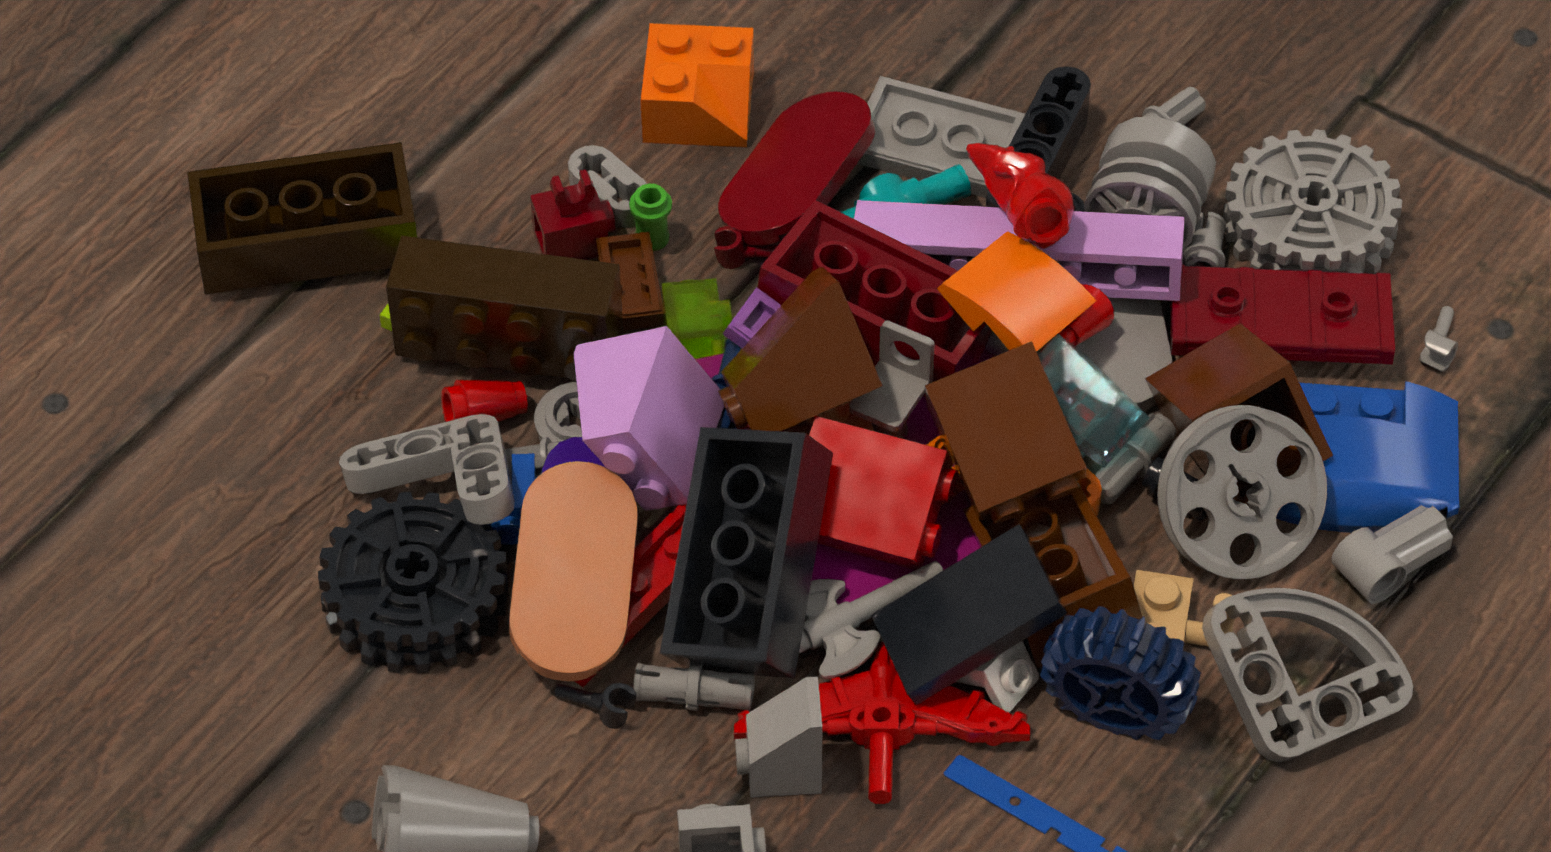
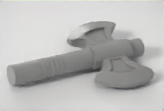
M935 560L850 603L845 601L837 605L836 600L845 591L844 581L834 579L811 581L799 653L807 649L814 650L820 646L824 647L826 656L819 669V676L823 679L838 677L855 670L871 657L881 640L880 633L876 630H856L860 623L872 618L871 615L942 572L941 565Z

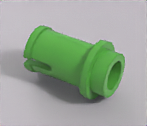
M644 184L637 188L630 197L629 208L631 214L635 217V233L650 232L653 251H658L669 242L667 216L672 209V200L670 195L657 184Z

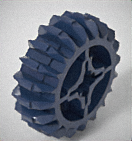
M1099 606L1094 613L1088 609L1079 608L1075 615L1064 616L1061 624L1056 626L1053 635L1049 636L1043 649L1045 654L1041 661L1043 667L1040 677L1047 683L1046 692L1053 697L1059 698L1058 707L1063 710L1073 711L1077 715L1078 722L1087 721L1095 725V728L1105 729L1116 735H1130L1136 741L1144 734L1152 739L1161 740L1165 733L1175 734L1179 726L1185 723L1187 715H1190L1198 699L1196 694L1199 689L1201 672L1194 666L1196 657L1189 652L1183 651L1184 641L1169 638L1166 635V627H1154L1146 623L1145 616L1140 619L1130 617L1122 608L1117 614L1110 613L1105 607Z

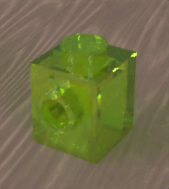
M716 278L687 279L680 282L662 283L665 326L672 331L694 359L723 354V333L732 321L730 300H719Z

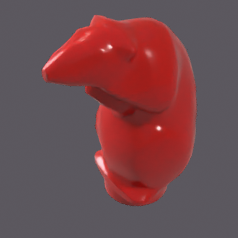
M983 143L967 145L968 157L984 177L986 187L1000 208L1006 212L1008 220L1013 225L1014 233L1019 238L1026 240L1039 249H1046L1054 245L1069 232L1074 212L1073 196L1065 183L1045 173L1043 159L1031 153L1016 152L1013 146L1004 148L998 145Z

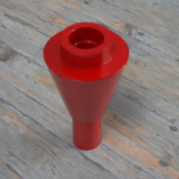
M1082 284L1096 302L1043 346L1040 355L1047 364L1057 365L1070 348L1079 345L1112 324L1114 308L1109 298L1101 290L1091 285Z

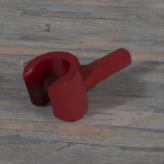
M729 226L720 227L714 233L717 246L714 248L716 258L719 264L726 269L738 268L746 261V258H768L778 246L744 244L742 234Z

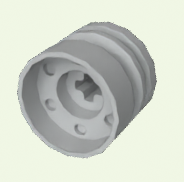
M1150 116L1134 117L1120 123L1108 137L1100 159L1099 171L1095 174L1092 180V187L1085 199L1084 210L1085 212L1185 217L1184 251L1192 242L1196 224L1200 219L1201 206L1206 201L1214 178L1216 160L1211 148L1195 131L1177 121Z

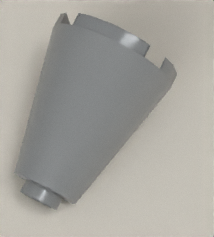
M382 766L383 776H378L372 819L371 839H376L377 850L383 852H536L539 841L538 816L529 815L527 803L399 766Z

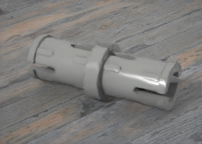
M637 663L636 673L638 674H635L634 691L636 692V701L686 704V710L698 711L699 706H716L751 711L755 675L752 673H725L702 670L703 667L700 664H690L688 669Z

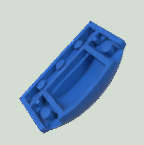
M1405 381L1404 390L1300 383L1333 454L1332 457L1323 461L1327 478V501L1318 529L1352 533L1360 528L1368 527L1373 532H1376L1421 505L1426 508L1434 506L1438 511L1446 508V519L1458 514V401L1430 388ZM1294 502L1287 503L1280 508L1276 518L1299 525L1301 519L1300 510Z

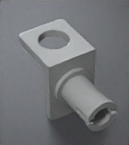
M884 321L880 327L879 362L875 366L883 386L853 399L849 404V412L873 423L872 426L875 432L904 439L903 434L907 436L908 417L925 394V385L933 382L934 341L929 337L891 321ZM894 341H902L911 345L919 354L920 359L913 360L903 356L895 347Z

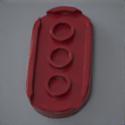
M839 91L824 92L806 97L783 111L722 192L718 202V212L722 223L740 232L744 244L770 245L781 241L779 235L789 232L814 200L828 205L874 139L875 126L867 102L852 93Z

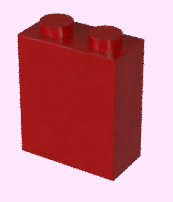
M815 416L809 436L833 452L818 544L913 570L923 566L925 557L934 558L942 533V525L936 524L942 502L948 504L951 502L958 480V470L952 469L953 462L948 451Z

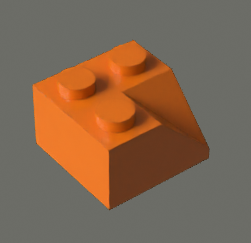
M649 24L641 92L642 143L747 147L754 78V28Z

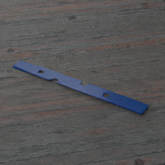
M958 755L944 771L945 777L1043 834H1046L1050 828L1062 833L1056 841L1074 852H1109L1101 847L1102 843L1106 840L1104 837L962 755ZM1017 797L1021 802L1019 805L1014 806L1010 804V799ZM1116 846L1115 849H1114L1112 852H1128V851L1124 850L1123 848H1121V847H1119V846Z

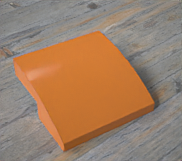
M1008 231L937 288L973 331L985 322L1008 350L1032 341L1037 352L1096 302L1083 285L1054 259L1026 240Z

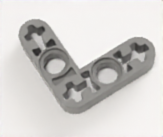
M471 415L365 442L345 451L339 460L345 484L348 490L353 493H372L455 472L457 491L467 521L480 525L491 524L504 519L514 510L515 500L505 446L498 421L491 415Z

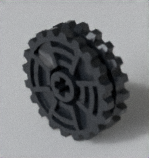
M402 492L398 494L397 501L388 503L382 497L371 500V510L364 513L355 509L347 515L348 526L346 528L337 526L333 528L329 534L330 543L333 547L322 548L319 556L320 566L324 568L318 571L319 588L324 591L321 593L322 611L329 612L326 616V625L330 633L342 632L339 637L340 646L347 653L355 649L361 650V662L372 666L377 661L382 660L387 662L388 671L400 673L404 665H414L417 673L429 672L431 663L438 661L448 668L457 664V654L465 651L471 655L481 649L480 637L482 635L493 637L498 631V620L495 616L505 615L508 607L507 597L503 595V593L509 592L507 574L503 573L507 570L506 552L498 551L502 546L501 537L497 530L485 531L487 524H473L467 521L460 500L454 499L449 504H444L440 502L438 493L428 492L423 500L413 498L411 492Z

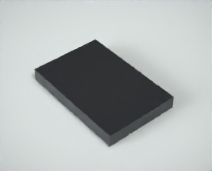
M1018 524L871 616L907 695L918 705L1067 614V611L1029 536L1021 525Z

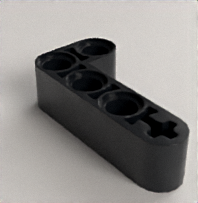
M1057 67L1049 71L1009 145L1013 146L1016 152L1031 153L1043 159L1045 173L1057 179H1060L1087 125L1091 87L1089 77L1082 70L1075 67ZM987 188L986 207H1000ZM1071 192L1074 211L1085 212L1083 200Z

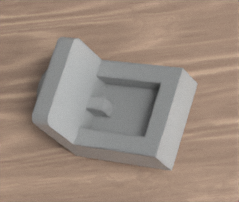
M703 804L693 809L677 810L679 852H766L764 827L752 828L750 804L734 806Z

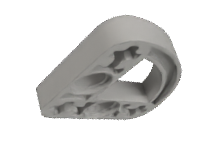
M1290 588L1256 589L1223 599L1210 608L1203 618L1202 629L1205 640L1252 742L1258 752L1270 761L1283 762L1293 759L1400 711L1408 705L1412 698L1413 683L1411 676L1392 645L1362 616L1330 598ZM1227 615L1231 619L1240 617L1243 621L1244 627L1237 632V635L1234 632L1225 634L1222 631L1220 624L1227 619ZM1262 617L1288 618L1322 629L1345 644L1366 667L1298 696ZM1254 643L1257 651L1250 652L1237 661L1234 660L1233 653L1242 647L1244 649ZM1248 664H1259L1270 674L1271 686L1267 694H1254L1245 686L1243 672ZM1378 679L1380 682L1390 680L1394 691L1388 695V699L1386 696H1380L1362 705L1361 699L1358 696L1359 693L1379 683ZM1324 696H1335L1345 705L1347 714L1342 726H1330L1321 718L1319 704ZM1279 697L1282 705L1260 716L1257 707L1265 706ZM1277 723L1280 726L1289 724L1293 729L1294 735L1287 739V744L1284 741L1274 742L1271 738L1270 732L1277 728Z

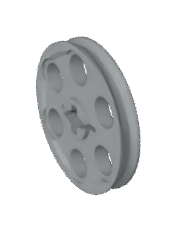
M1226 406L1208 412L1196 419L1181 432L1170 447L1159 475L1157 491L1158 509L1168 538L1187 560L1206 571L1233 579L1259 578L1287 566L1305 550L1315 536L1322 521L1327 501L1325 467L1313 440L1305 430L1288 417L1256 406ZM1248 419L1255 428L1254 441L1247 449L1237 451L1231 444V430L1240 420ZM1292 445L1300 452L1301 464L1293 475L1283 477L1278 472L1276 466L1277 457L1285 447ZM1202 450L1206 453L1209 460L1208 471L1202 479L1190 482L1184 474L1183 465L1185 459L1190 453ZM1237 479L1252 484V487L1246 492L1249 500L1247 504L1249 506L1233 500V497L1239 492L1236 484L1238 482ZM1294 502L1300 510L1301 519L1299 525L1290 533L1283 534L1276 525L1277 513L1283 505ZM1202 507L1207 512L1209 518L1208 527L1200 537L1190 539L1185 534L1183 528L1184 519L1192 509ZM1248 533L1254 540V553L1246 563L1235 564L1230 556L1231 543L1240 534Z

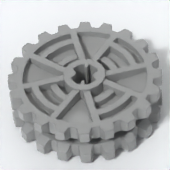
M1314 129L1311 136H1302L1299 130H1291L1287 132V139L1279 140L1271 135L1263 139L1262 149L1249 147L1243 155L1244 163L1235 162L1231 169L1230 179L1232 181L1227 182L1225 199H1227L1228 203L1224 204L1223 218L1227 222L1224 234L1226 242H1235L1233 255L1238 261L1249 260L1251 262L1250 267H1254V269L1322 270V272H1366L1376 274L1381 269V258H1390L1394 247L1392 240L1397 238L1398 220L1396 218L1400 217L1402 209V199L1397 198L1400 193L1398 179L1388 178L1391 169L1390 165L1385 160L1375 162L1373 160L1374 150L1367 145L1359 148L1350 145L1351 137L1341 134L1336 139L1327 138L1325 130Z

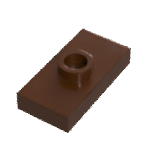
M650 232L596 238L598 261L619 264L624 331L665 326L664 309Z

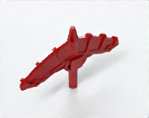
M883 641L878 644L870 671L842 678L840 676L828 678L829 681L819 684L822 733L828 732V735L850 734L853 742L865 745V749H869L868 799L875 804H886L892 800L893 749H899L900 745H906L911 742L915 734L936 736L937 733H945L970 743H986L990 746H997L1001 743L1030 741V725L1026 723L1028 715L1021 711H1016L1013 715L984 700L985 692L978 689L973 690L969 694L952 686H947L916 705L907 695ZM743 710L737 714L739 721L734 724V740L746 738V714L750 713L749 710Z

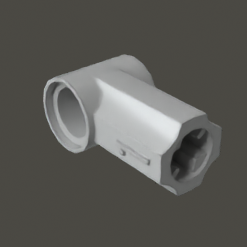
M1421 505L1376 532H1373L1368 527L1355 530L1339 543L1333 552L1331 561L1368 602L1376 604L1393 595L1401 587L1408 573L1448 551L1451 548L1453 536L1449 532L1445 517L1434 506L1426 508Z

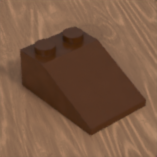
M1081 487L1077 491L1054 501H1048L1045 494L1024 503L1026 507L1025 512L997 524L994 523L992 516L979 521L972 505L963 509L980 548L1018 524L1021 525L1029 536L1067 611L1065 615H1075L1079 608L1088 609L1094 613L1099 606H1102L1110 613L1117 614L1122 608L1130 617L1136 619L1143 617L1131 577ZM1064 616L1023 640L1037 668L1042 667L1041 661L1045 654L1043 649L1049 636L1053 635L1056 626L1061 624Z

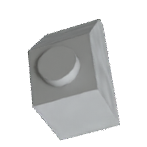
M818 677L802 679L746 714V738L735 739L737 775L749 774L750 798L822 793V716Z

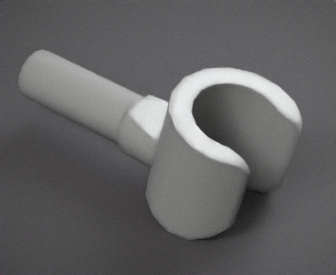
M1449 306L1442 307L1433 331L1429 330L1426 333L1424 339L1425 348L1419 357L1421 362L1441 372H1445L1448 369L1458 349V343L1447 338L1454 316V310Z

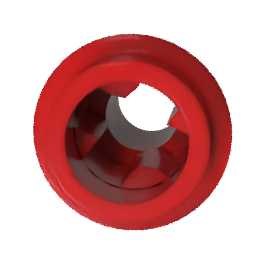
M457 379L454 382V386L442 389L441 402L445 422L478 414L491 415L498 422H501L516 415L525 414L528 408L526 390L521 381Z

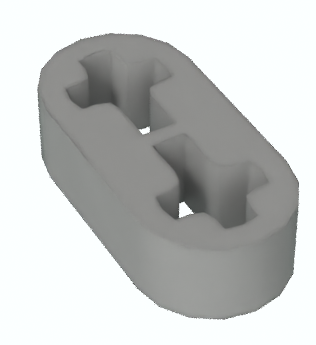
M591 145L575 150L568 160L570 186L579 182L580 170H588L600 201L608 199L610 202L615 226L623 228L635 227V217L631 214L629 208L630 197L637 188L647 184L645 180L604 147ZM600 170L602 171V177L597 174ZM617 196L622 199L619 203L617 202Z

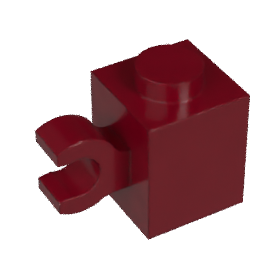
M586 169L579 171L580 180L575 185L563 187L558 175L551 178L550 191L530 195L533 233L541 254L584 260L598 257L596 238L608 237V232L615 231V219L608 199L600 201L593 181Z

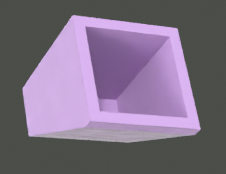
M667 326L578 344L574 351V362L583 442L606 468L616 473L625 481L632 491L635 501L645 511L687 504L700 427L717 428L724 408L718 393L720 388Z

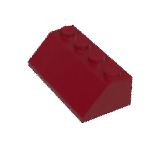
M817 200L813 201L760 267L757 288L781 305L812 271L824 267L839 281L874 366L879 362L880 327L887 320L929 337L934 341L933 382L976 365L992 333V330L985 322L973 331L938 291L937 288L958 270ZM894 341L895 347L903 356L913 360L920 359L919 354L911 345L902 341Z

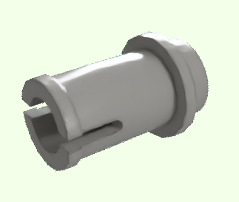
M1202 212L1199 222L1196 224L1192 242L1183 252L1182 264H1185V266L1224 267L1225 255L1222 251V244L1227 228L1226 221L1219 214L1208 212L1207 226L1203 228L1204 214Z

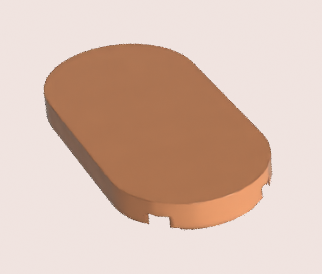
M576 461L562 463L549 468L532 482L523 499L510 606L509 635L517 653L520 652L522 658L528 661V666L538 674L553 680L578 681L597 674L600 668L606 666L609 661L611 663L617 657L625 641L638 511L633 493L625 481L613 471L598 464Z

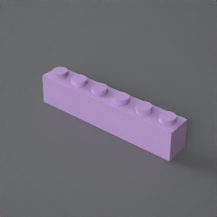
M857 200L854 216L855 220L956 270H960L1005 232L1008 231L1016 235L1006 212L1000 207ZM1074 211L1069 232L1054 245L1046 249H1040L1066 269L1079 283L1094 286L1107 297L1180 301L1185 217Z

